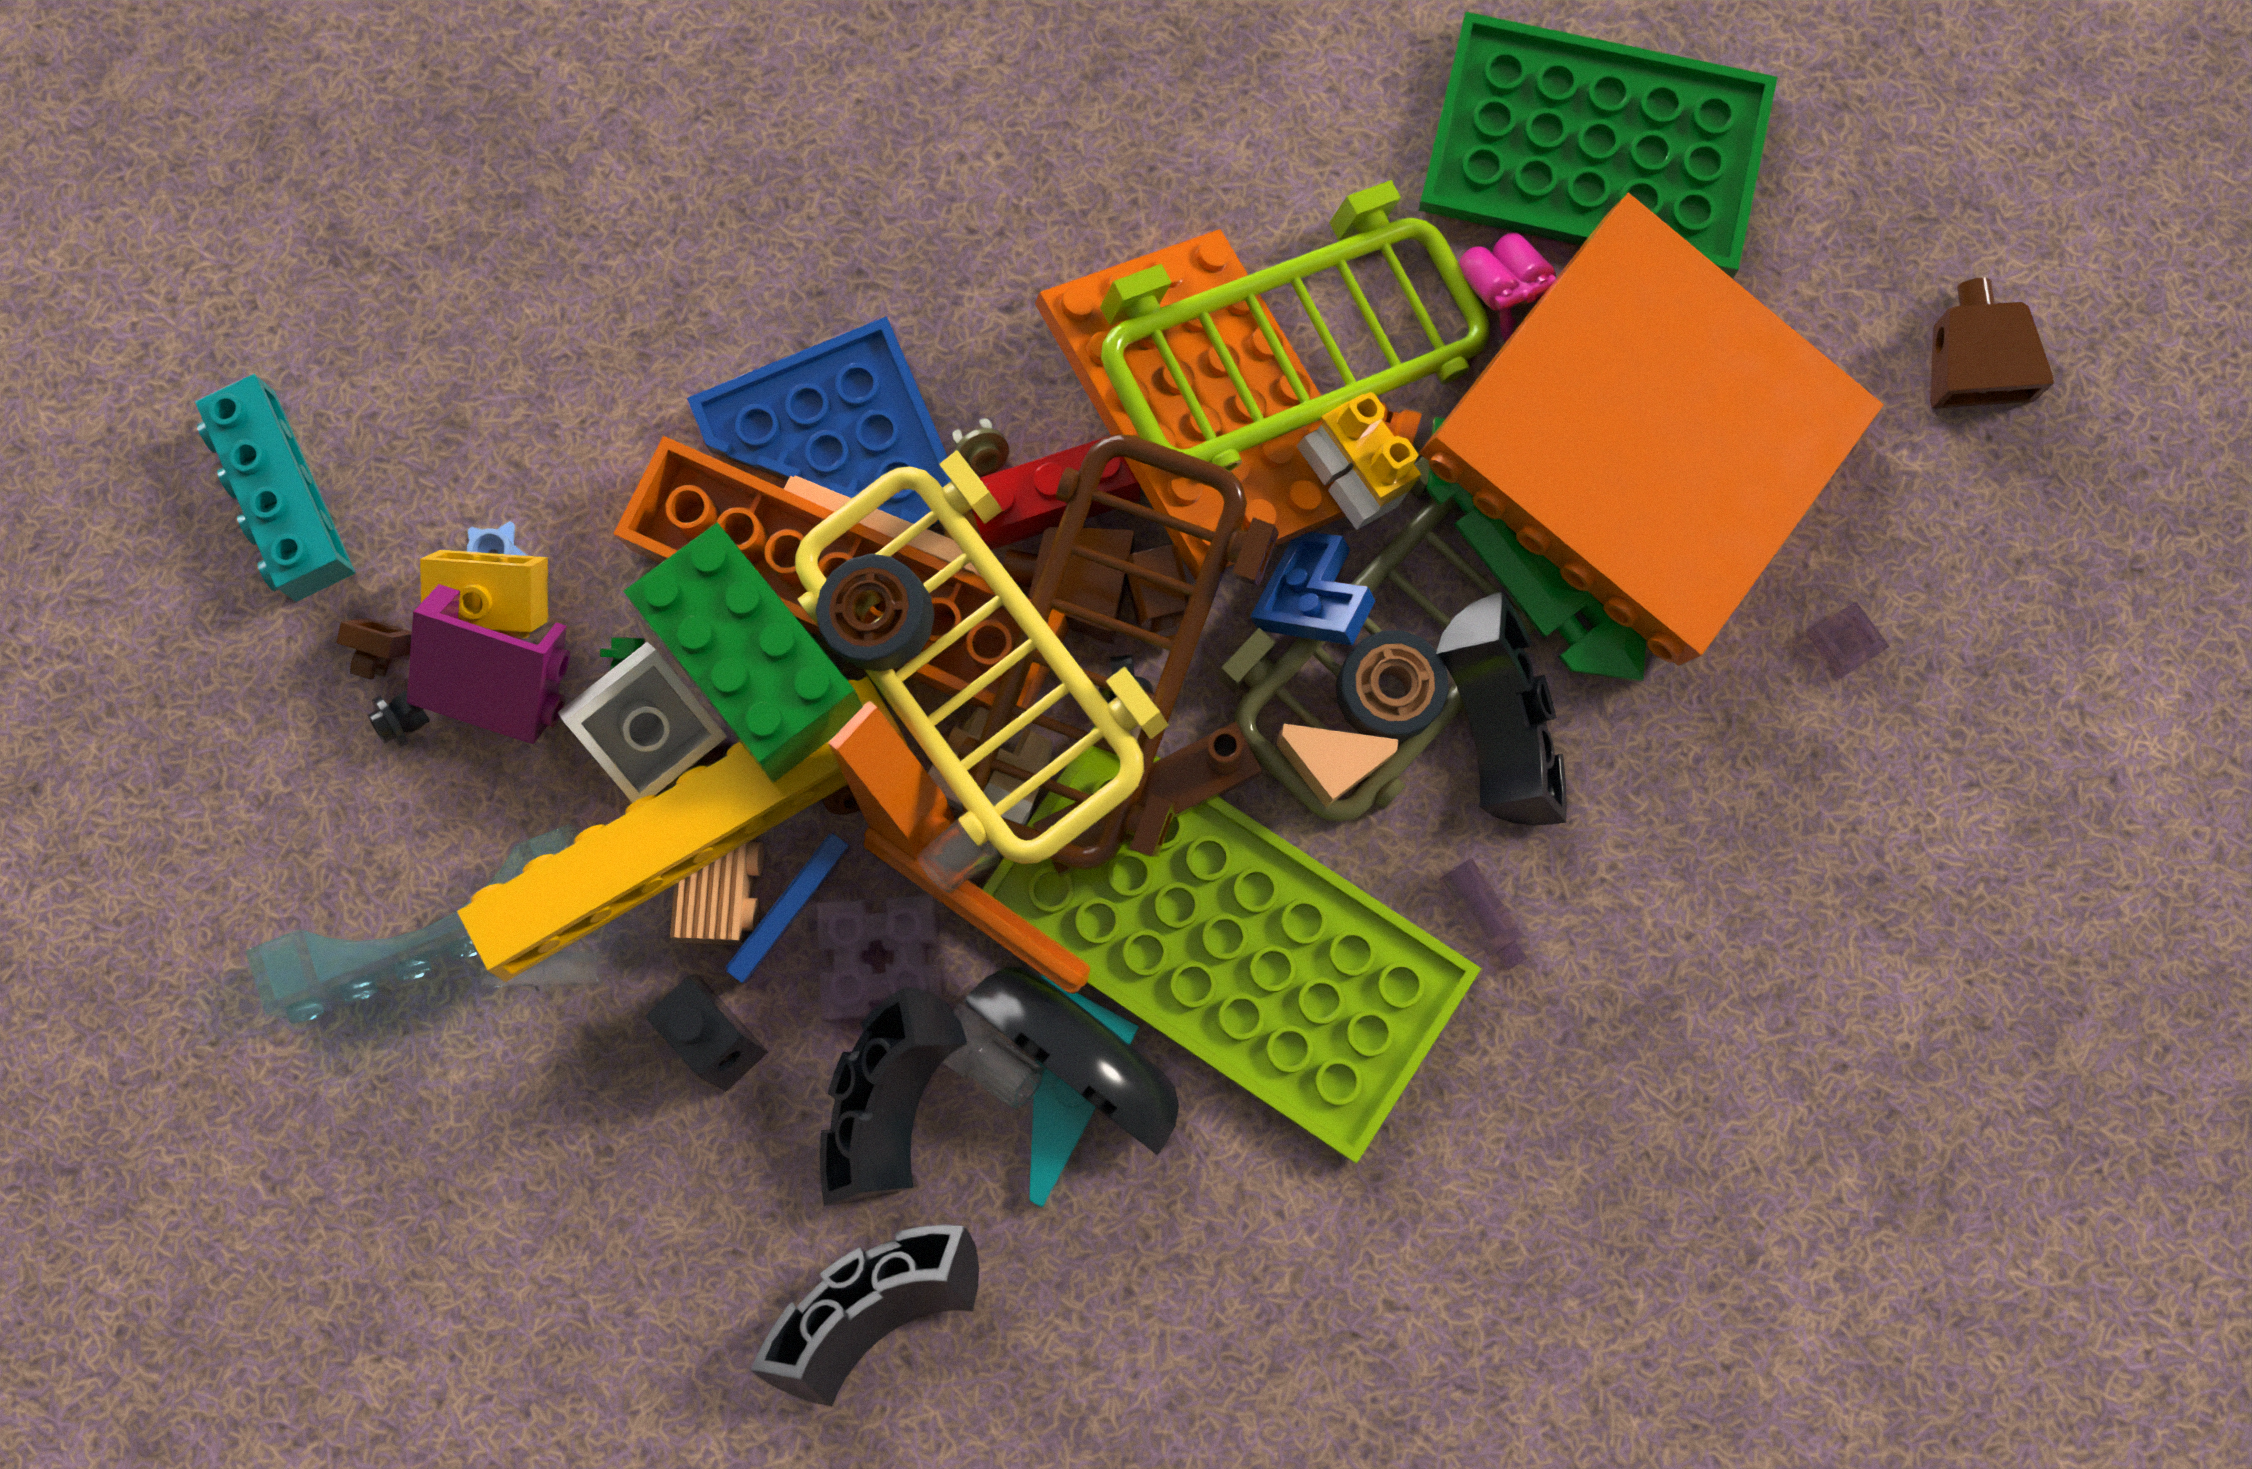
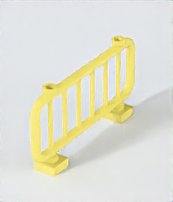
M956 450L939 464L951 480L943 488L935 478L924 470L914 467L895 468L879 477L814 527L801 540L795 555L796 572L802 585L807 590L806 593L798 598V601L818 625L816 606L820 589L827 580L818 567L820 553L896 493L911 489L921 496L931 511L875 554L892 556L939 520L963 553L923 583L924 587L931 593L971 562L996 596L896 673L893 669L881 672L865 671L968 812L958 818L971 839L979 847L989 840L994 848L1008 860L1020 864L1039 863L1054 855L1126 800L1139 786L1144 772L1143 753L1130 731L1140 725L1151 740L1168 727L1169 724L1126 667L1106 681L1117 697L1109 704L1103 698L965 518L964 514L973 508L983 523L986 524L1003 510L958 450ZM1004 605L1029 639L927 717L902 682ZM880 616L878 619H876V620H875L874 622H872V623H875L876 621H878L879 619H881L882 616ZM1037 648L1062 681V684L960 761L935 728V725ZM1070 692L1097 728L993 806L967 770ZM1104 737L1120 759L1121 767L1117 776L1037 838L1025 841L1015 836L1001 815Z

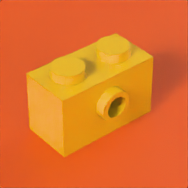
M439 550L420 559L421 603L438 584L460 591L459 620L490 630H496V632L517 639L528 638L530 632L547 623L548 557Z

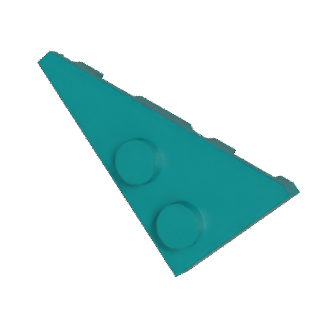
M1042 975L1044 979L1131 1045L1139 1030V1026L1078 993H1067ZM1035 1060L1029 1201L1044 1207L1092 1118L1096 1107L1037 1060Z

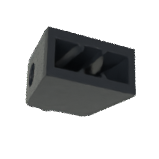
M698 974L686 977L645 1015L649 1023L695 1074L725 1092L769 1053ZM736 1051L729 1061L720 1067L718 1066L726 1056Z

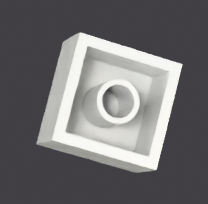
M648 642L558 712L564 723L632 803L642 797L656 795L727 738V735L659 652Z

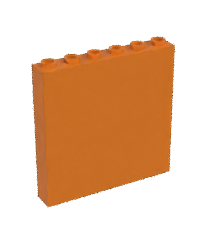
M1627 193L1599 223L1419 454L1429 461L1430 469L1439 478L1449 483L1457 482L1473 495L1472 501L1479 511L1490 518L1502 519L1509 528L1517 533V540L1524 548L1534 554L1545 556L1561 569L1560 574L1569 585L1581 591H1589L1604 605L1605 613L1613 621L1622 626L1631 627L1648 641L1647 646L1652 653L1664 661L1675 663L1679 666L1703 655L1884 404L1630 193Z

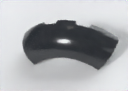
M1503 592L1492 594L1472 602L1453 617L1441 635L1436 652L1441 657L1458 688L1470 721L1479 767V807L1493 817L1511 823L1533 826L1566 823L1567 797L1563 754L1555 755L1553 740L1548 731L1547 721L1554 720L1557 717L1545 675L1535 677L1533 675L1531 661L1524 648L1531 646L1532 641L1515 609Z
M1025 967L1003 968L987 976L968 994L963 1003L1158 1156L1176 1126L1179 1103L1175 1086L1153 1063L1036 972Z
M904 987L888 996L860 1023L864 1031L852 1052H842L828 1090V1094L835 1099L830 1130H821L820 1179L824 1206L862 1201L914 1187L911 1171V1139L920 1098L928 1081L939 1065L954 1051L968 1044L958 1017L945 1001L931 991Z
M932 1225L895 1232L896 1239L885 1242L868 1251L858 1247L838 1259L820 1273L823 1281L797 1307L792 1302L787 1306L762 1344L751 1371L771 1386L809 1402L832 1407L840 1388L854 1366L867 1351L890 1332L910 1321L929 1314L944 1311L973 1312L978 1291L979 1261L976 1244L965 1226Z

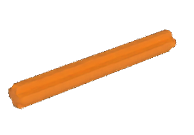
M867 828L864 833L865 840L863 845L868 851L1067 993L1075 994L1081 987L1085 986L1089 979L1088 975L1091 968L1082 959L928 852L921 861H917L872 828Z

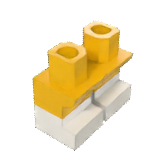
M1371 392L1365 395L1362 394L1322 415L1320 419L1323 423L1319 428L1304 436L1296 446L1324 486L1335 480L1328 491L1356 530L1397 508L1422 475L1414 464L1418 457L1417 451L1407 438H1402L1398 435L1394 437L1382 420L1385 407L1377 396Z

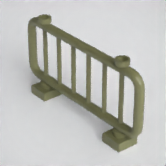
M1424 457L1415 464L1422 475L1410 490L1418 499L1425 493L1428 485L1429 461ZM1452 496L1440 506L1431 498L1351 583L1352 585L1366 586L1373 593L1388 577L1446 629L1451 619L1395 569L1425 538L1488 596L1500 593L1496 587L1432 531L1457 504ZM1508 599L1530 636L1536 628L1524 613ZM1368 617L1362 626L1371 635L1383 631ZM1258 628L1221 667L1218 679L1233 693L1244 682L1251 687L1236 707L1234 722H1237L1256 760L1308 809L1324 820L1345 822L1356 819L1374 803L1384 810L1406 786L1398 777L1464 707L1456 684L1448 690L1442 712L1421 734L1400 742L1394 755L1368 775L1349 797L1336 800L1325 808L1289 760L1257 730L1256 718L1262 708L1276 695L1309 727L1329 730L1285 690L1283 686L1312 656L1320 661L1337 678L1341 666L1321 648L1326 641L1299 637L1273 664L1267 657L1272 653L1275 642Z

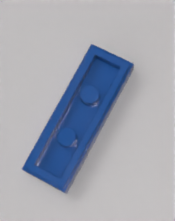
M834 833L832 835L828 834L728 963L726 971L741 983L749 981L851 849L846 842Z

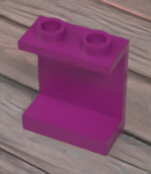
M438 584L413 611L406 703L534 744L547 726L554 727L560 719L558 712L564 708L565 697L559 694V686L568 669L571 655L569 650L564 649L567 626L556 622L538 645L459 620L460 591Z

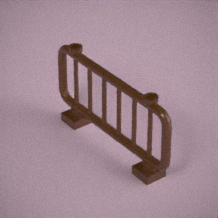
M1115 434L1102 438L1090 448L1079 471L1067 467L1061 476L1056 499L1067 503L1031 599V604L1046 623L1052 608L1170 651L1154 695L1145 692L1168 723L1228 561L1235 563L1233 574L1238 580L1259 587L1279 532L1274 524L1254 517L1248 531L1241 529L1247 505L1244 487L1235 474L1222 466L1137 436ZM1127 457L1216 489L1222 495L1224 505L1215 531L1097 490L1105 466L1113 458ZM1092 500L1211 542L1195 586L1077 544ZM1072 554L1190 596L1175 639L1166 638L1057 598ZM1020 629L1012 652L1029 639L1022 629ZM1037 648L1004 672L980 739L977 740L968 736L964 740L957 756L960 761L1010 723L1012 716L1019 717L1028 710L1016 704L1032 662L1052 669L1040 652H1037ZM1081 668L1094 685L1114 692L1106 682L1109 678ZM1039 715L1030 722L1078 741L1089 734L1087 731L1044 715ZM1141 728L1137 743L1143 753L1144 772L1139 786L1126 800L1107 813L1109 816L1098 842L1089 847H1081L1069 842L1047 859L1075 869L1090 870L1099 868L1115 858L1123 845L1126 834L1134 836L1130 849L1151 857L1159 856L1179 802L1150 793L1147 803L1141 802L1139 799L1165 729L1150 740ZM1105 738L1092 745L1117 755ZM1001 745L967 770L983 793L992 770L1026 782L1035 774L997 760ZM1050 779L1039 786V788L1078 803H1083L1092 796ZM962 804L963 812L965 814L968 811ZM1002 817L1013 834L1019 839L1025 841L1033 840L1043 833Z

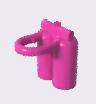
M1510 233L1501 237L1495 244L1492 253L1485 247H1473L1467 250L1459 261L1469 286L1488 307L1494 311H1499L1501 334L1505 343L1514 333L1513 325L1516 324V319L1512 317L1511 308L1525 300L1531 303L1537 298L1538 302L1556 280L1553 266L1522 235L1517 233Z

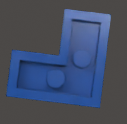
M1308 532L1290 541L1250 616L1257 629L1260 628L1265 632L1353 646L1376 600L1370 589L1366 586L1334 582L1350 552V548L1343 536Z

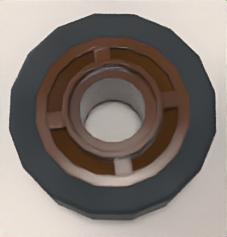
M876 554L851 558L833 570L820 589L816 606L819 631L830 648L859 669L878 672L901 667L917 656L930 638L934 621L931 595L920 579L909 567L893 557ZM877 603H886L885 613L881 619L875 623L866 624L865 617L868 610Z

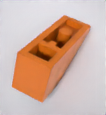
M868 701L828 744L868 826L915 860L921 861L930 850L939 848L946 841L956 821L943 792L878 707Z

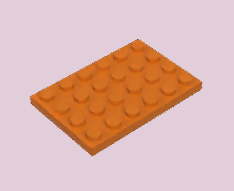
M1221 229L1039 292L1035 301L1037 309L1111 435L1126 434L1139 437L1105 372L1101 359L1102 344L1105 337L1112 328L1122 323L1119 322L1109 326L1100 308L1112 282L1162 264L1172 283L1160 302L1161 308L1247 276L1246 270ZM1261 295L1255 296L1310 399L1321 396ZM1245 300L1210 313L1209 315L1263 417L1266 418L1299 405L1300 402ZM1196 318L1162 331L1216 436L1219 437L1254 423L1200 320ZM1149 336L1127 345L1123 352L1124 359L1167 441L1179 449L1192 448L1206 442L1152 337ZM1321 420L1239 452L1242 463L1231 471L1243 485L1247 500L1241 529L1248 531L1253 517L1274 524L1279 532L1274 547L1346 517L1328 491L1335 480L1324 486L1296 447L1304 436L1319 428L1323 423ZM1124 457L1154 510L1215 531L1224 505L1223 497L1219 491L1204 484ZM1164 526L1174 545L1179 548L1181 557L1196 581L1211 542ZM1228 561L1226 567H1229L1235 563Z

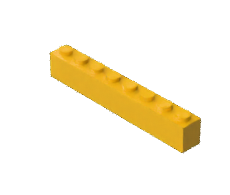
M866 676L857 682L855 680H848L855 689L862 706L869 701L878 707L906 744L900 728L869 677ZM831 740L774 783H772L739 741L727 751L725 758L709 767L699 766L685 772L677 779L676 786L657 797L649 795L636 800L627 807L625 815L606 826L599 824L582 831L574 839L575 844L555 855L545 854L533 859L524 866L521 875L505 884H492L479 890L471 897V903L459 909L457 913L486 969L504 982L511 980L847 785L848 783L828 744Z

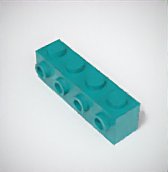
M254 373L195 401L203 422L197 424L199 434L210 451L213 453L217 452L223 466L217 470L218 477L226 492L233 499L237 498L243 514L237 516L238 523L249 542L253 545L257 544L263 560L258 562V569L268 587L274 592L277 590L281 591L297 602L356 574L276 392Z

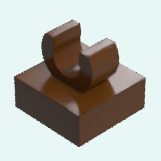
M361 618L341 622L336 643L357 649L351 661L350 673L372 680L375 674L385 677L392 658L410 655L412 631L370 618Z

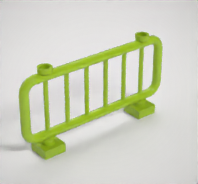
M1392 180L1348 195L1329 221L1337 239L1341 241L1160 308V302L1172 282L1162 264L1113 281L1100 308L1109 326L1119 322L1122 323L1112 328L1105 337L1102 344L1101 359L1105 372L1140 438L1217 464L1231 472L1242 463L1239 452L1319 421L1322 415L1362 394L1365 395L1371 392L1378 397L1435 373L1441 385L1451 383L1462 377L1470 370L1467 360L1482 352L1489 340L1490 323L1487 314L1474 290L1466 281L1461 267L1446 239L1435 226L1425 220L1412 217L1398 219L1389 223L1387 217L1401 199ZM1413 239L1423 244L1467 322L1469 330L1468 335L1464 339L1445 346L1390 245L1403 240ZM1379 249L1435 349L1404 363H1401L1346 263ZM1336 266L1391 368L1359 381L1355 380L1304 286L1302 278ZM1291 283L1346 386L1310 399L1255 296ZM1244 300L1300 402L1299 405L1266 418L1263 417L1209 315L1212 312ZM1196 318L1200 320L1254 422L1219 437L1213 431L1162 334L1164 330ZM1149 336L1152 337L1206 442L1192 448L1179 449L1167 441L1124 359L1123 352L1127 345Z

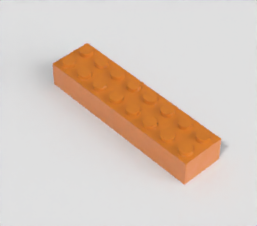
M663 435L613 534L631 551L661 564L718 522L807 631L823 637L818 625L798 601V598L806 593L807 590L802 585L796 572L795 555L801 540L814 527L833 514L834 511ZM858 522L820 553L818 567L827 579L833 570L849 559L867 554H875L894 540V538ZM908 544L890 556L909 567L922 584L949 564ZM961 569L929 593L933 605L934 621L930 638L920 653L996 596L982 577ZM881 602L873 605L866 613L865 623L870 624L885 613L886 603ZM1002 605L909 677L954 697L1012 652L1021 627L1005 606ZM1052 609L1047 624L1061 643H1063L1069 631L1065 614ZM1032 662L1016 704L1017 706L1025 709L1033 706L1050 668ZM903 666L898 667V668H894L893 670L898 671V670L901 669ZM1004 673L966 701V703L977 708L983 707L990 711ZM1012 716L1010 723L1017 717Z

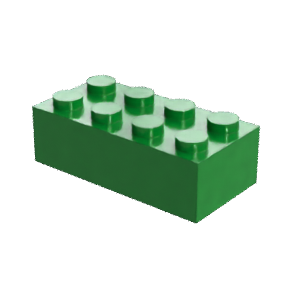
M718 522L623 591L644 622L772 783L835 737L863 708L855 689Z

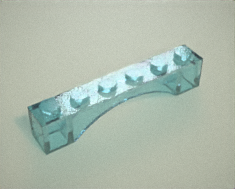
M567 824L516 844L502 868L485 887L497 883L505 884L521 875L524 866L533 859L545 854L555 855L575 844L574 839L582 831L571 824ZM468 901L466 904H464V905H463L462 907H460L459 909H461V908L465 907L466 905L470 904L471 901ZM458 910L423 929L393 938L354 941L327 938L299 929L245 950L265 1015L289 1019L290 1023H300L322 1015L325 1012L323 1004L343 997L344 1002H353L372 996L378 992L377 983L397 976L398 981H407L423 976L432 970L430 962L451 955L452 960H460L478 954V951L457 913Z

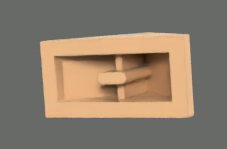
M1283 724L1277 737L1278 748L1325 808L1386 763L1397 751L1398 739Z

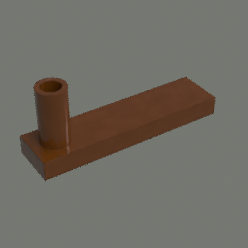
M1235 721L1154 762L1139 801L1147 803L1149 795L1152 793L1179 802L1172 819L1174 820L1262 775V769ZM1075 802L1033 823L1034 828L1044 833L1081 803ZM1109 814L1103 816L1070 843L1081 847H1089L1097 843L1103 833ZM1126 834L1123 845L1132 841L1134 836ZM1052 861L1059 877L1075 870V868Z

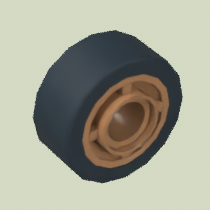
M1403 630L1380 631L1362 639L1344 660L1336 681L1337 703L1346 722L1359 734L1398 739V742L1406 741L1421 734L1442 712L1449 692L1447 669L1441 657L1436 654L1437 651L1422 637ZM1384 675L1397 677L1405 687V696L1400 699H1392L1385 696L1379 688V677Z

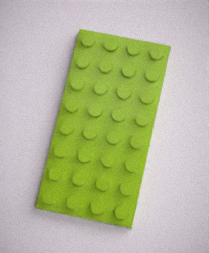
M1091 746L1068 764L1057 782L1091 795L1117 776L1121 767L1118 755ZM1155 756L1154 762L1160 760L1159 757ZM1049 792L1026 826L1035 829L1033 823L1076 801ZM1220 797L1172 820L1159 856L1151 857L1130 849L1132 843L1130 841L1122 845L1115 858L1104 866L1090 870L1075 869L1062 877H1059L1052 861L1049 859L1039 863L1020 864L1004 857L982 890L1086 962L1091 968L1088 975V985L1354 1164H1357L1482 969Z

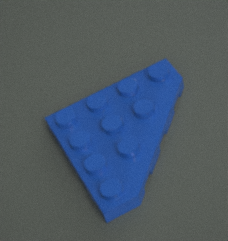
M887 316L687 397L704 442L711 453L788 481L790 476H798L849 498L855 497L882 475L901 467H914L928 472L939 482L942 488L951 482L939 465L948 456ZM911 489L896 493L877 508L913 524L931 511L921 496ZM937 520L934 524H932V525H931L930 527H928L927 529H929V528H931V527H933V526H936V525H938V524H941V522H940L939 520Z

